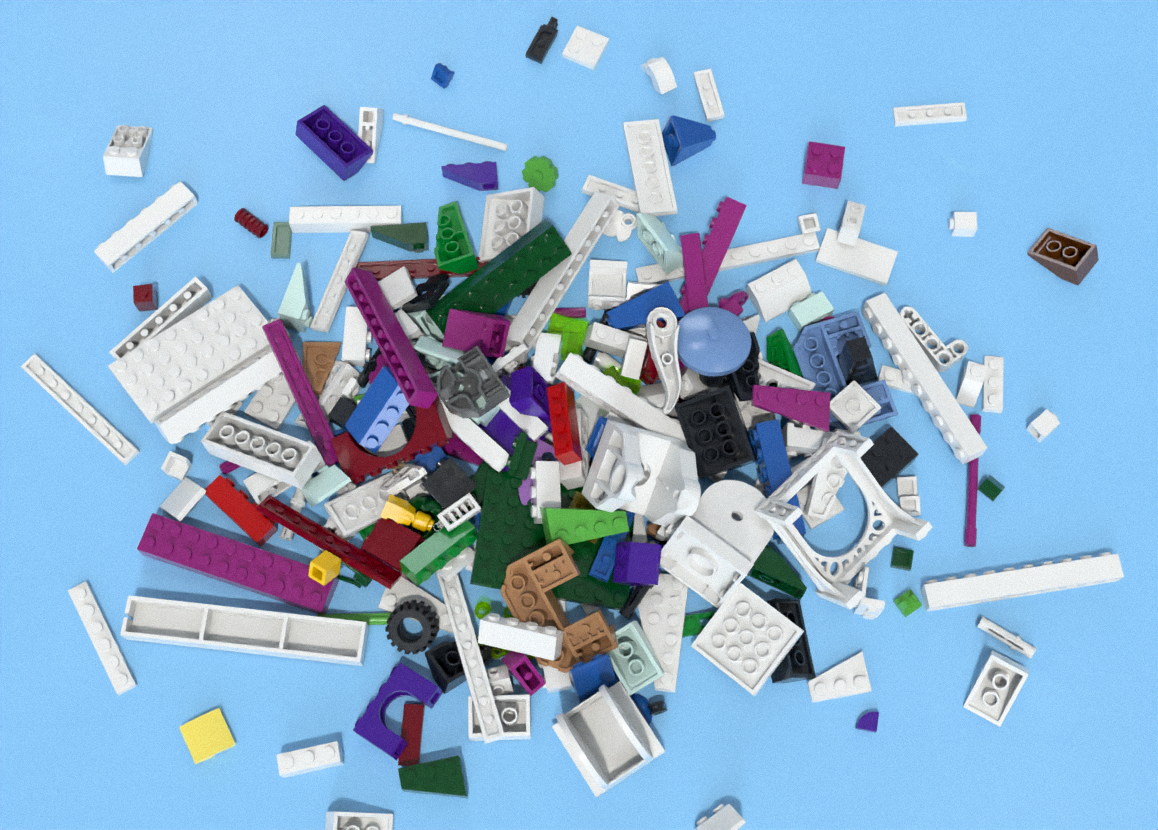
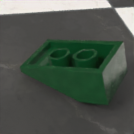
M768 545L765 546L747 576L799 600L802 599L807 589L783 558L775 552L774 548Z

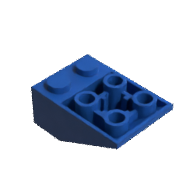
M599 654L592 657L591 662L586 664L580 662L572 666L570 681L580 703L599 692L598 688L602 685L610 688L617 683L608 654L605 656Z

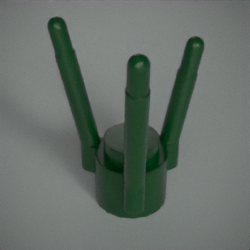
M341 561L343 565L355 572L353 578L356 581L338 575L337 577L340 580L353 584L358 588L362 586L366 588L372 581L370 577Z

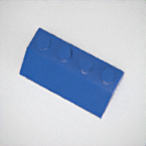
M383 365L344 425L360 445L374 453H377L409 405L390 368Z

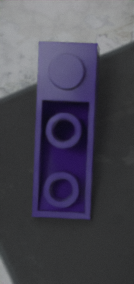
M484 161L475 164L468 162L461 165L447 164L446 166H441L442 175L447 179L478 191L498 190L496 162Z

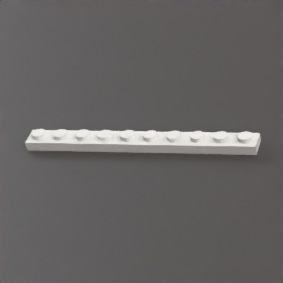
M812 232L728 249L719 271L817 252L820 250L816 233ZM658 264L635 268L638 282L661 284L667 281L685 279L684 266L668 274H665Z
M436 572L484 743L504 739V731L458 574L447 581Z

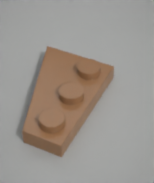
M303 342L302 367L315 395H321L341 349V342Z

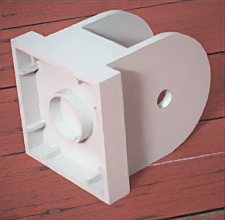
M723 480L714 483L700 497L698 507L693 515L685 517L661 550L660 566L718 609L746 577L774 533V529L769 522L759 517L755 512L766 500L765 496L753 486L741 481Z
M620 681L610 688L602 685L598 688L599 692L566 714L561 712L556 716L558 723L552 726L595 797H599L666 752Z

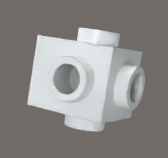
M505 665L486 669L493 696L514 693L510 671Z

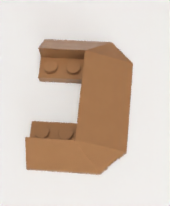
M559 538L509 564L500 593L513 617L519 619L520 622H535L538 626H553L557 630L564 631L561 655L554 661L536 656L535 658L540 665L550 666L558 669L560 672L567 673L573 669V665L580 662L585 664L591 661L592 657L605 654L619 646L614 624L608 625L601 610L572 624L566 618L551 589L578 576L580 571L571 556L574 551Z

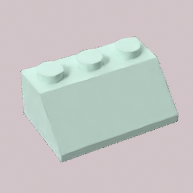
M637 213V237L665 274L684 266L682 246L676 243L673 234H669L665 224L662 221L660 222L654 215Z
M421 336L414 346V350L422 365L437 371H441L447 364L453 367L456 366V363L459 362L457 358L467 353L466 351L442 346L441 342H438L431 336ZM464 369L459 371L462 374L466 373Z

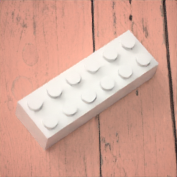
M224 411L220 413L201 440L208 453L300 489L304 487L322 460V456L314 444Z

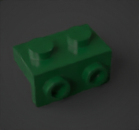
M520 432L519 438H514L512 449L515 450L513 456H508L506 467H509V476L527 480L538 445L527 441L528 434Z

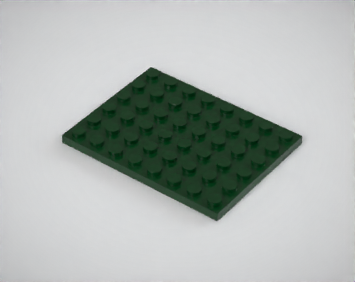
M487 470L470 580L472 585L501 589L509 564L546 546L543 524H534V517H531L530 511L531 505H533L531 499L527 502V505L521 503L518 488L522 485V479L509 476L508 472L500 471L498 473L497 470ZM560 483L561 508L596 509L582 495L583 486L567 490ZM634 518L624 542H632ZM603 537L568 545L574 551L571 556L580 574L551 589L557 600L619 611L623 608L629 599L630 586L613 582L614 567L607 582L588 575Z

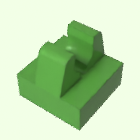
M911 589L893 601L905 618L922 606Z

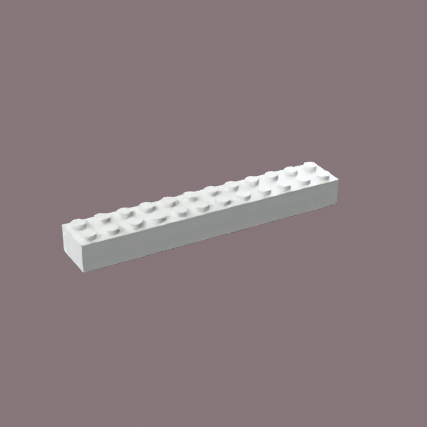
M128 595L125 614L133 618V621L128 617H124L120 635L126 640L363 666L369 626L367 622Z

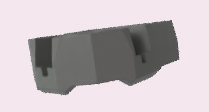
M478 346L457 358L459 362L456 363V366H451L450 368L445 366L437 378V391L440 399L451 414H455L463 419L479 418L511 397L507 388ZM464 369L466 372L463 374L464 377L456 379L454 374ZM481 370H484L490 379L485 384L478 373ZM460 385L464 386L463 392L459 391ZM454 394L457 395V396L454 397L453 399H451V400H449L448 402H446V400H447L448 398H450L451 396H453ZM482 396L488 405L484 406L483 410L477 411L472 402Z

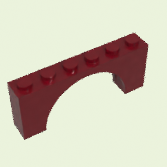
M439 395L436 396L429 409L415 406L416 426L412 438L401 451L394 455L381 457L370 452L360 445L350 432L332 438L331 442L342 472L350 478L352 483L357 485L365 482V478L368 476L376 477L381 475L382 470L386 468L391 470L398 467V463L402 461L406 463L416 459L415 456L420 453L421 455L432 452L431 448L436 446L440 448L448 445L449 440L454 439V435Z

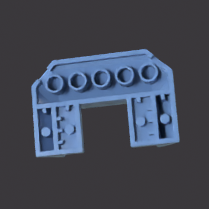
M859 311L804 327L793 348L803 378L816 384L813 391L831 393L830 401L847 387L837 360L846 341L865 336L869 348L871 347V342ZM885 379L861 386L881 406V409L864 425L898 415ZM830 412L829 425L837 429L848 430Z

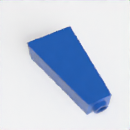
M667 281L608 311L609 318H607V322L610 327L625 331L646 327L647 316L655 308L664 307L670 309L675 314L677 321L681 320L685 313L670 283ZM663 318L657 319V321L660 320L662 323H666Z

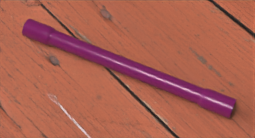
M972 414L969 420L980 435L981 415ZM979 457L970 461L968 466L967 513L964 546L976 547Z

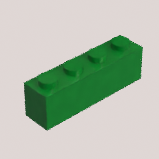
M467 520L449 532L445 526L439 529V531L400 560L402 573L417 586L427 581L431 575L442 569L446 563L457 557L461 551L475 542L477 539L475 526Z

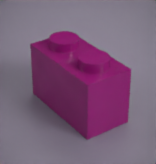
M510 651L501 659L521 687L530 696L546 684L525 654Z

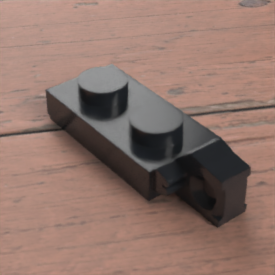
M551 17L547 25L543 24V26H540L525 54L526 58L542 64L557 37L558 19Z

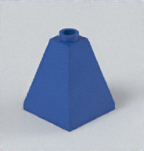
M675 115L670 117L662 131V137L671 166H675L711 146L713 141L716 140V132L712 130L710 125Z

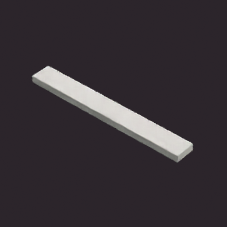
M33 354L21 366L125 466L140 453L36 354Z

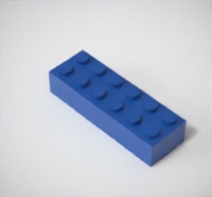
M779 419L756 423L751 431V435H749L758 459L755 462V465H758L760 470L758 472V479L760 484L763 483L765 490L762 491V494L766 499L792 475ZM796 493L787 503L800 508ZM801 515L792 524L803 537L806 534V529ZM774 530L773 540L777 541V545L784 544Z

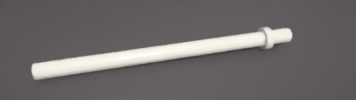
M393 114L392 119L402 122V125H413L503 151H507L508 144L411 118L407 114Z

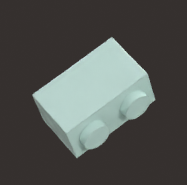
M823 291L817 294H810L802 302L797 301L792 304L788 316L799 333H801L804 327L822 322L825 317L832 316L834 308Z

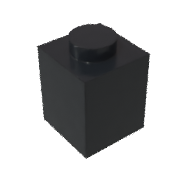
M340 397L328 415L330 422L342 429H346L344 425L357 404L349 398L345 400Z

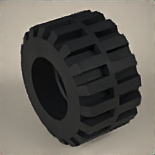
M412 600L411 602L405 601L402 605L400 604L387 619L386 623L388 625L385 627V632H389L387 639L392 640L390 643L392 647L396 645L398 647L397 651L405 650L404 654L409 655L412 652L414 655L418 654L419 651H425L432 644L439 631V618H435L437 613L430 610L432 608L430 605L426 607L424 606L425 602L420 601L417 603V600ZM410 617L418 620L422 625L423 634L420 636L409 635L403 628V619Z

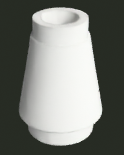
M598 352L592 365L596 366L599 370L618 374L622 364L605 352Z

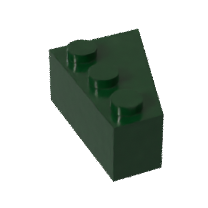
M459 755L398 769L401 789L404 792L468 799Z

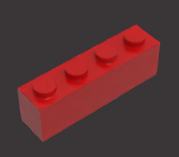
M565 382L547 387L555 457L564 466L582 461L574 392Z
M219 475L205 488V495L251 539L262 547L278 531L274 526L276 522L257 511L258 505L255 502L251 504L247 500L249 497L241 489L237 491L234 488L235 484L228 477L224 479Z

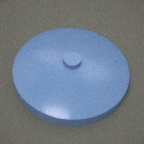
M705 307L689 312L678 323L680 325L677 349L678 358L690 370L705 376H724L735 372L746 362L751 349V336L745 323L735 314L721 308Z

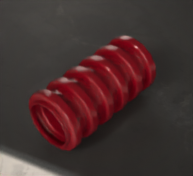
M241 208L235 214L234 221L253 235H256L258 239L266 235L268 225L264 224L263 221H260L259 218L255 217L245 208Z

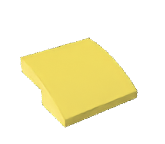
M220 708L201 715L179 727L195 765L235 746L234 739Z

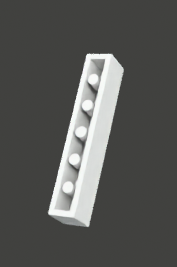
M181 181L171 186L168 192L163 196H159L153 204L144 208L134 219L129 220L122 229L114 232L107 241L99 244L97 249L94 250L95 254L114 273L198 204L195 196Z
M401 206L290 207L289 225L292 233L351 232V230L371 232V226L403 224Z
M194 277L109 353L115 360H118L194 313L212 298L208 288L198 278Z

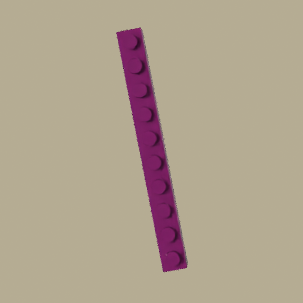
M353 267L344 282L409 405L429 409L438 395L434 385L373 273Z

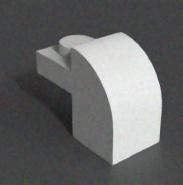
M663 57L649 59L647 63L641 65L643 72L651 77L654 89L661 95L677 87L673 72Z

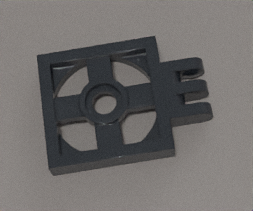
M447 274L430 276L425 283L418 284L415 288L418 296L405 303L401 309L406 314L433 309L450 285L447 281Z

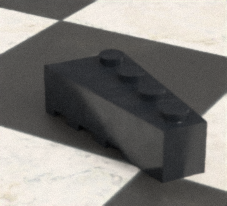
M865 336L846 341L838 363L847 386L854 380L858 384L877 380L873 357Z

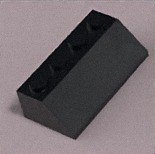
M775 598L766 601L804 630L772 673V683H790L816 678L800 600Z

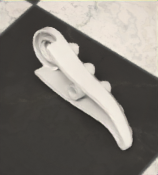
M659 307L655 308L647 316L646 330L651 358L654 361L658 377L661 379L666 395L662 413L667 415L675 407L681 391V373L677 353L680 325L677 326L676 316L670 309ZM658 318L665 320V328L657 326L656 321Z

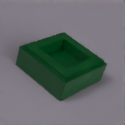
M894 547L891 568L910 571L914 551Z

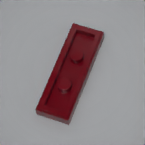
M404 704L401 737L408 745L399 756L398 766H412L420 762L425 705Z

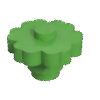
M533 156L525 162L522 175L523 180L529 182V188L535 187L539 192L541 190L548 192L556 185L555 180L559 177L558 169L552 164L551 159L545 156L539 158Z

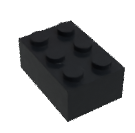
M891 426L873 442L874 445L860 458L881 488L884 489L911 465L919 454Z

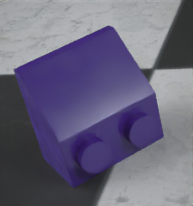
M532 365L511 372V397H509V402L520 414L547 419L550 418L547 387H550V385Z
M617 542L613 582L628 586L658 585L662 545Z

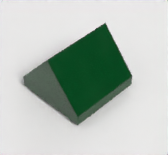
M989 475L978 490L991 501H994L1005 486Z

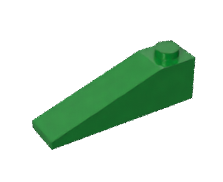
M457 201L440 206L437 221L436 248H434L439 269L458 274L479 269Z
M779 329L768 336L767 360L769 364L803 378L793 348L784 330ZM770 383L769 386L777 387L778 384Z

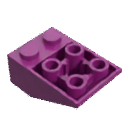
M450 308L442 346L466 352L478 346L484 356L503 357L510 321L502 315Z

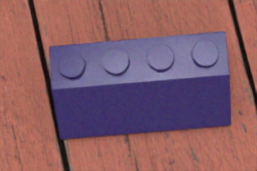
M325 105L297 121L295 135L343 181L357 174L373 154V150Z

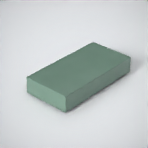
M273 222L271 258L290 259L292 230L289 222Z

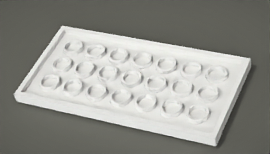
M239 285L108 365V368L151 424L270 347L262 329V326L269 322Z

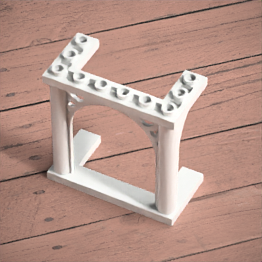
M837 431L774 491L755 512L759 517L769 522L817 586L816 594L820 598L851 610L864 597L859 589L847 585L851 582L852 578L859 571H862L865 565L875 558L879 551L885 545H888L896 534L920 541L926 537L933 527L929 521L912 517L898 507L883 491L860 457L874 445L872 440L867 437ZM836 455L866 499L868 521L865 532L855 547L840 556L826 557L813 551L792 524L803 512L799 507L787 502ZM881 520L883 524L875 530L873 523ZM823 561L826 562L825 566L821 565ZM833 562H836L837 570L831 575L830 567Z

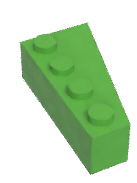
M540 507L546 545L559 538L569 545L629 531L626 511L615 510L608 512L600 509Z

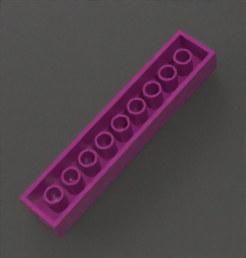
M152 513L137 547V550L144 556L316 614L324 615L327 613L339 582V578L336 576L323 586L308 576L310 565Z

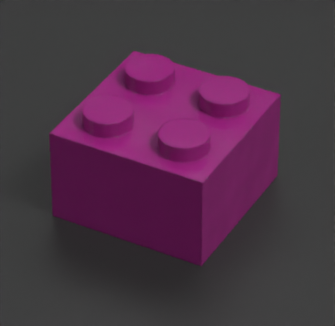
M809 141L802 184L838 189L842 176L845 147Z

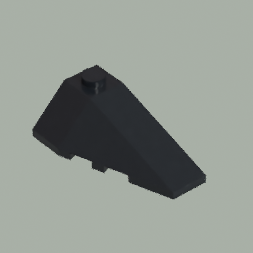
M750 332L751 349L746 362L735 372L725 375L739 402L751 401L752 386L759 385L758 355L760 347L754 332Z
M456 641L441 642L425 652L432 677L444 694L467 680ZM478 643L484 666H487L507 651L506 649Z

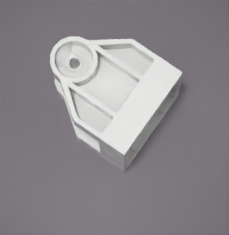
M608 419L584 484L582 495L596 509L608 512L622 509L644 515L654 524L669 527L671 523L674 524L687 515L689 517L692 516L698 507L701 487L697 477L695 452L676 438Z

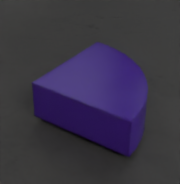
M869 712L862 716L857 722L855 729L876 733L879 712Z

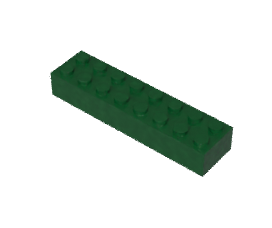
M545 219L438 300L433 309L425 311L444 335L450 308L494 314L572 253L555 227Z

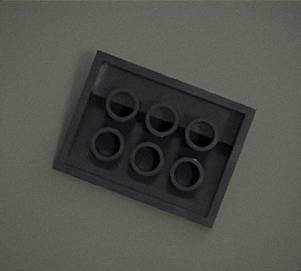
M725 386L675 405L688 448L695 452L699 479L734 470L758 461L731 386Z

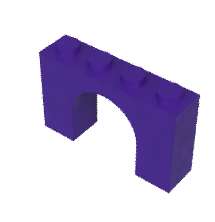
M400 662L391 671L387 682L381 685L376 698L370 701L364 715L356 721L353 731L397 761L408 743L387 728L385 723L387 707L399 697L410 696L432 709L443 694V691L437 685Z

